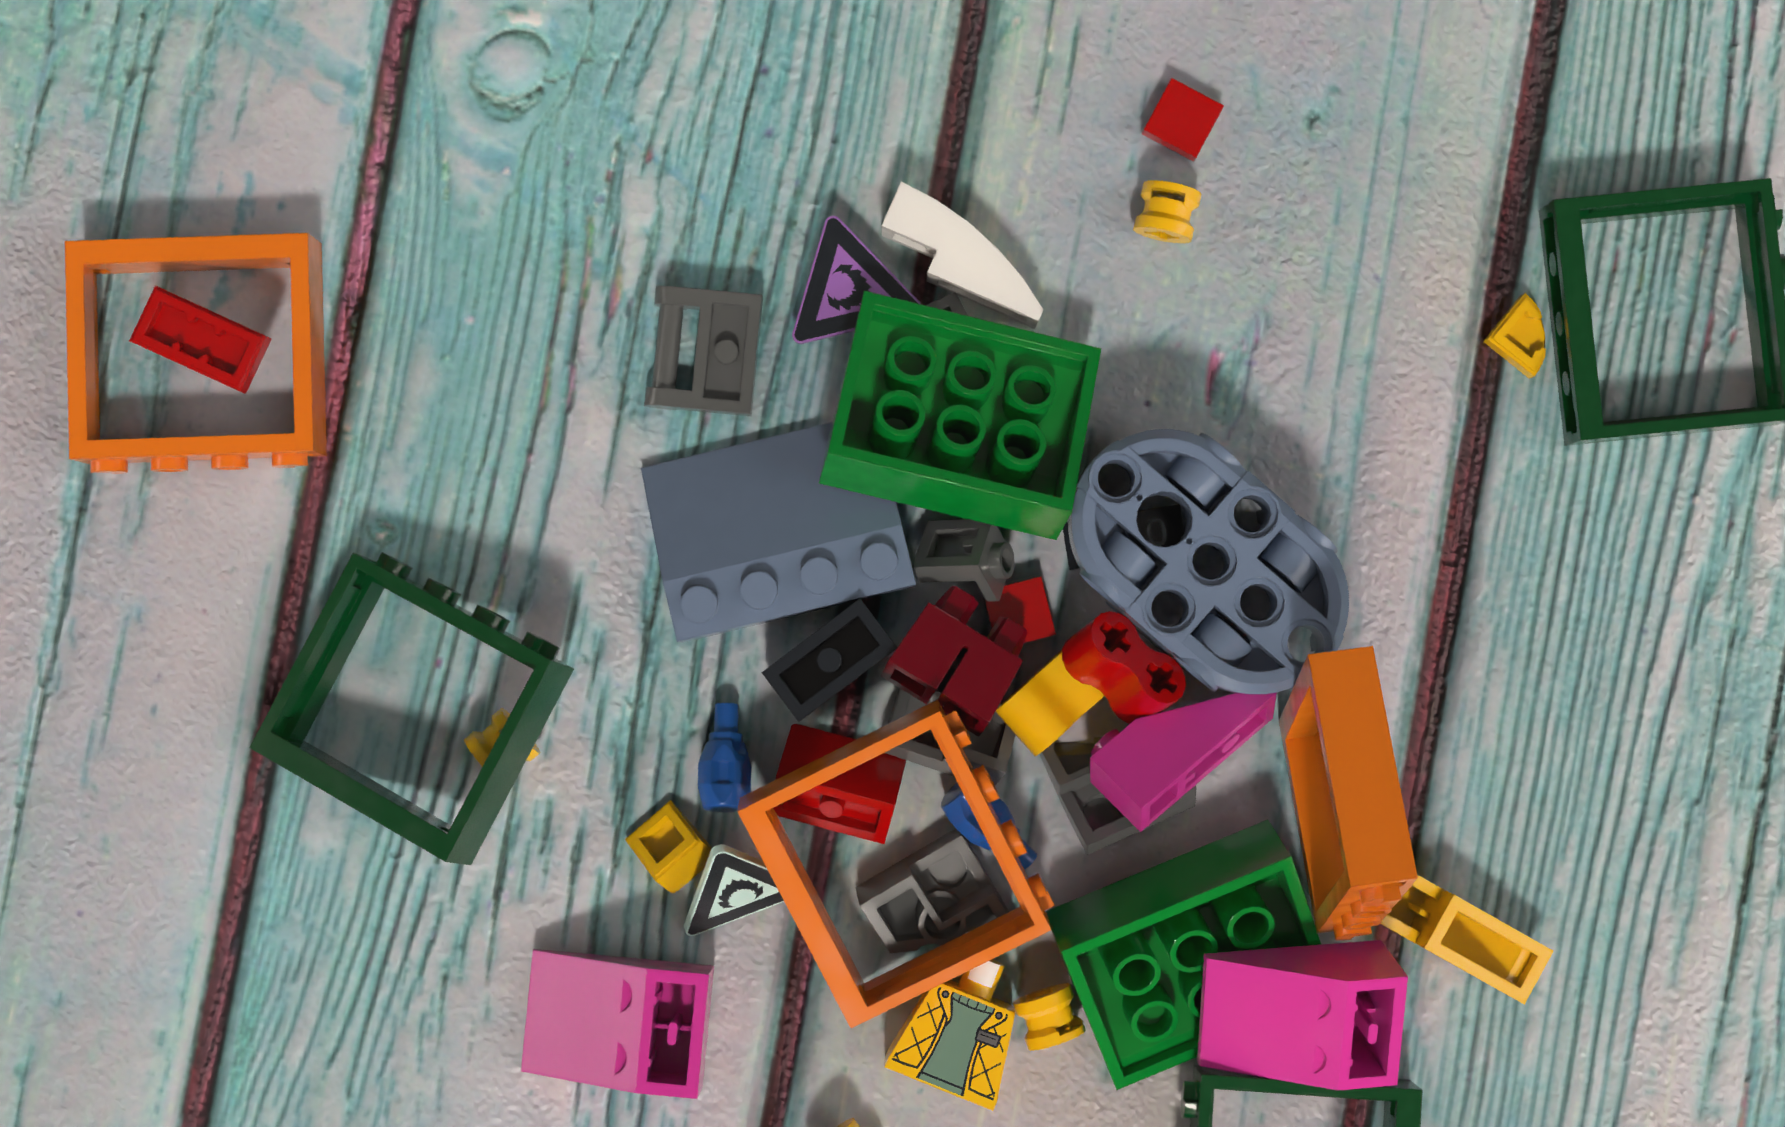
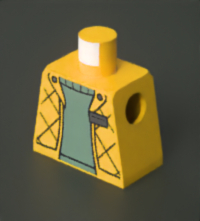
M992 959L963 973L959 983L949 980L922 993L888 1048L884 1067L993 1111L998 1099L1015 1017V1010L1011 1004L993 997L1005 965Z

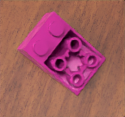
M1382 940L1204 954L1197 1062L1201 1067L1333 1090L1397 1085L1408 976Z
M533 949L521 1072L637 1094L697 1099L703 1088L714 965Z

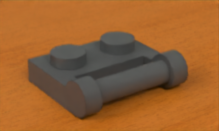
M656 286L654 305L660 307L654 370L652 387H646L644 406L665 410H687L752 417L763 296L761 294L698 288ZM683 310H700L692 390L676 389Z

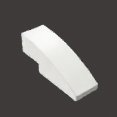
M901 181L881 225L882 236L933 258L927 271V282L952 293L956 292L957 295L1035 329L1044 309L1025 280L1000 250L973 225L938 200Z

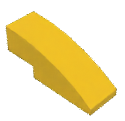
M1417 875L1418 879L1402 896V900L1398 901L1391 909L1392 911L1385 916L1381 925L1525 1005L1553 950L1460 897Z

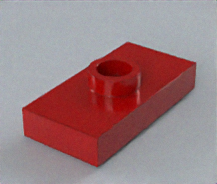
M155 285L129 341L246 394L272 339Z

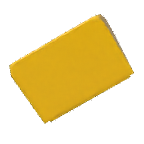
M671 800L625 838L653 879L670 893L679 891L705 868L712 849L710 844Z

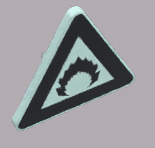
M724 844L714 846L710 851L684 923L686 934L688 936H695L784 902L763 860Z

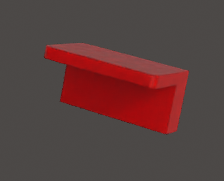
M793 724L788 734L776 779L857 739L800 724ZM883 753L773 809L779 817L885 844L906 760Z

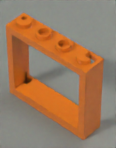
M309 233L65 241L69 459L90 464V473L123 474L128 473V463L151 462V471L183 472L188 471V461L211 460V469L243 470L249 468L248 459L272 458V467L295 468V466H308V457L327 456L322 243ZM269 268L291 269L294 433L100 440L97 274Z
M1373 646L1308 654L1279 719L1316 932L1334 931L1335 940H1351L1354 936L1372 934L1371 927L1382 923L1385 916L1392 911L1391 909L1398 901L1402 900V896L1418 879Z
M938 699L740 797L737 812L850 1028L1051 931L1045 910L1055 905L1039 873L1031 877L1027 876L1018 858L1027 853V849L1012 819L1003 823L1000 822L991 805V802L999 799L1000 796L984 765L973 769L963 750L964 747L972 744L970 736L957 711L946 715ZM931 730L1020 907L864 983L773 808Z

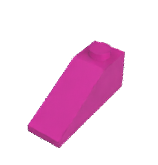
M1234 693L1135 719L1121 732L1113 729L1106 733L1091 751L1090 782L1142 832L1273 719L1277 693Z

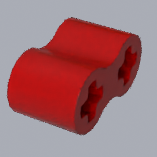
M1108 611L1099 614L1065 641L1062 648V661L1068 673L1080 683L1091 685L1100 690L1107 698L1112 711L1118 718L1128 724L1132 723L1135 719L1161 713L1177 702L1184 694L1186 680L1181 666L1169 655L1148 647L1139 637L1136 627L1132 622L1120 613Z

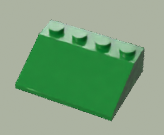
M864 291L819 484L1057 540L1073 509L1102 348Z
M1268 819L1046 911L1052 935L1116 1090L1197 1057L1204 954L1322 945L1316 932V927L1292 856Z

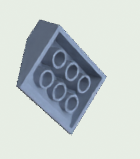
M832 422L641 468L663 586L677 642L684 643L855 602L858 599L863 600L916 587L896 502L819 484Z

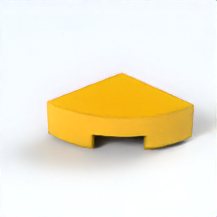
M1526 293L1520 295L1483 341L1529 379L1535 377L1543 364L1546 354L1545 331L1540 309Z

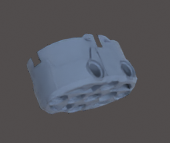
M1175 429L1146 430L1129 435L1120 441L1117 440L1110 444L1090 462L1079 476L1072 513L1068 518L1069 540L1075 560L1081 569L1079 575L1104 597L1109 607L1127 617L1136 627V630L1162 653L1175 659L1178 664L1183 666L1214 692L1219 688L1241 694H1269L1293 688L1304 662L1296 660L1290 654L1288 638L1291 632L1299 626L1305 627L1312 632L1310 637L1311 651L1322 653L1338 650L1344 638L1343 633L1347 625L1349 612L1348 583L1340 560L1335 554L1338 549L1319 529L1297 515L1295 510L1249 470L1246 471L1240 462L1213 438L1204 433H1200L1198 436ZM1115 464L1126 470L1130 478V488L1126 495L1112 497L1102 491L1098 483V473L1101 467ZM1155 495L1167 496L1176 501L1182 508L1186 519L1185 532L1180 541L1175 545L1167 548L1154 546L1147 542L1140 534L1136 522L1137 511L1143 500ZM1241 499H1251L1261 507V509L1256 511L1257 522L1261 527L1254 533L1244 531L1235 522L1234 508ZM1201 545L1212 546L1222 555L1223 569L1214 580L1205 579L1194 570L1192 563L1193 555ZM1250 585L1263 589L1269 597V611L1259 621L1246 617L1240 606L1241 595ZM1162 591L1175 594L1183 606L1182 617L1178 623L1171 627L1159 624L1151 611L1155 596Z

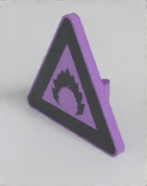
M830 216L825 220L792 337L796 343L805 344L854 332L864 291L913 303H921L837 216Z

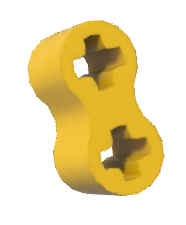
M1061 650L1001 703L995 712L1035 757L1064 734L1104 695L1095 687L1075 680L1068 673L1062 661Z

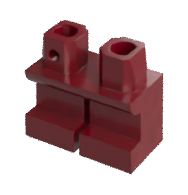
M952 585L935 605L928 602L889 659L881 677L927 705L956 657L960 658V664L938 700L946 715L957 711L965 728L979 737L992 719L1023 662L1018 656L1024 644L1027 630L1009 618L999 616L988 636H983L966 625L979 603L972 595Z

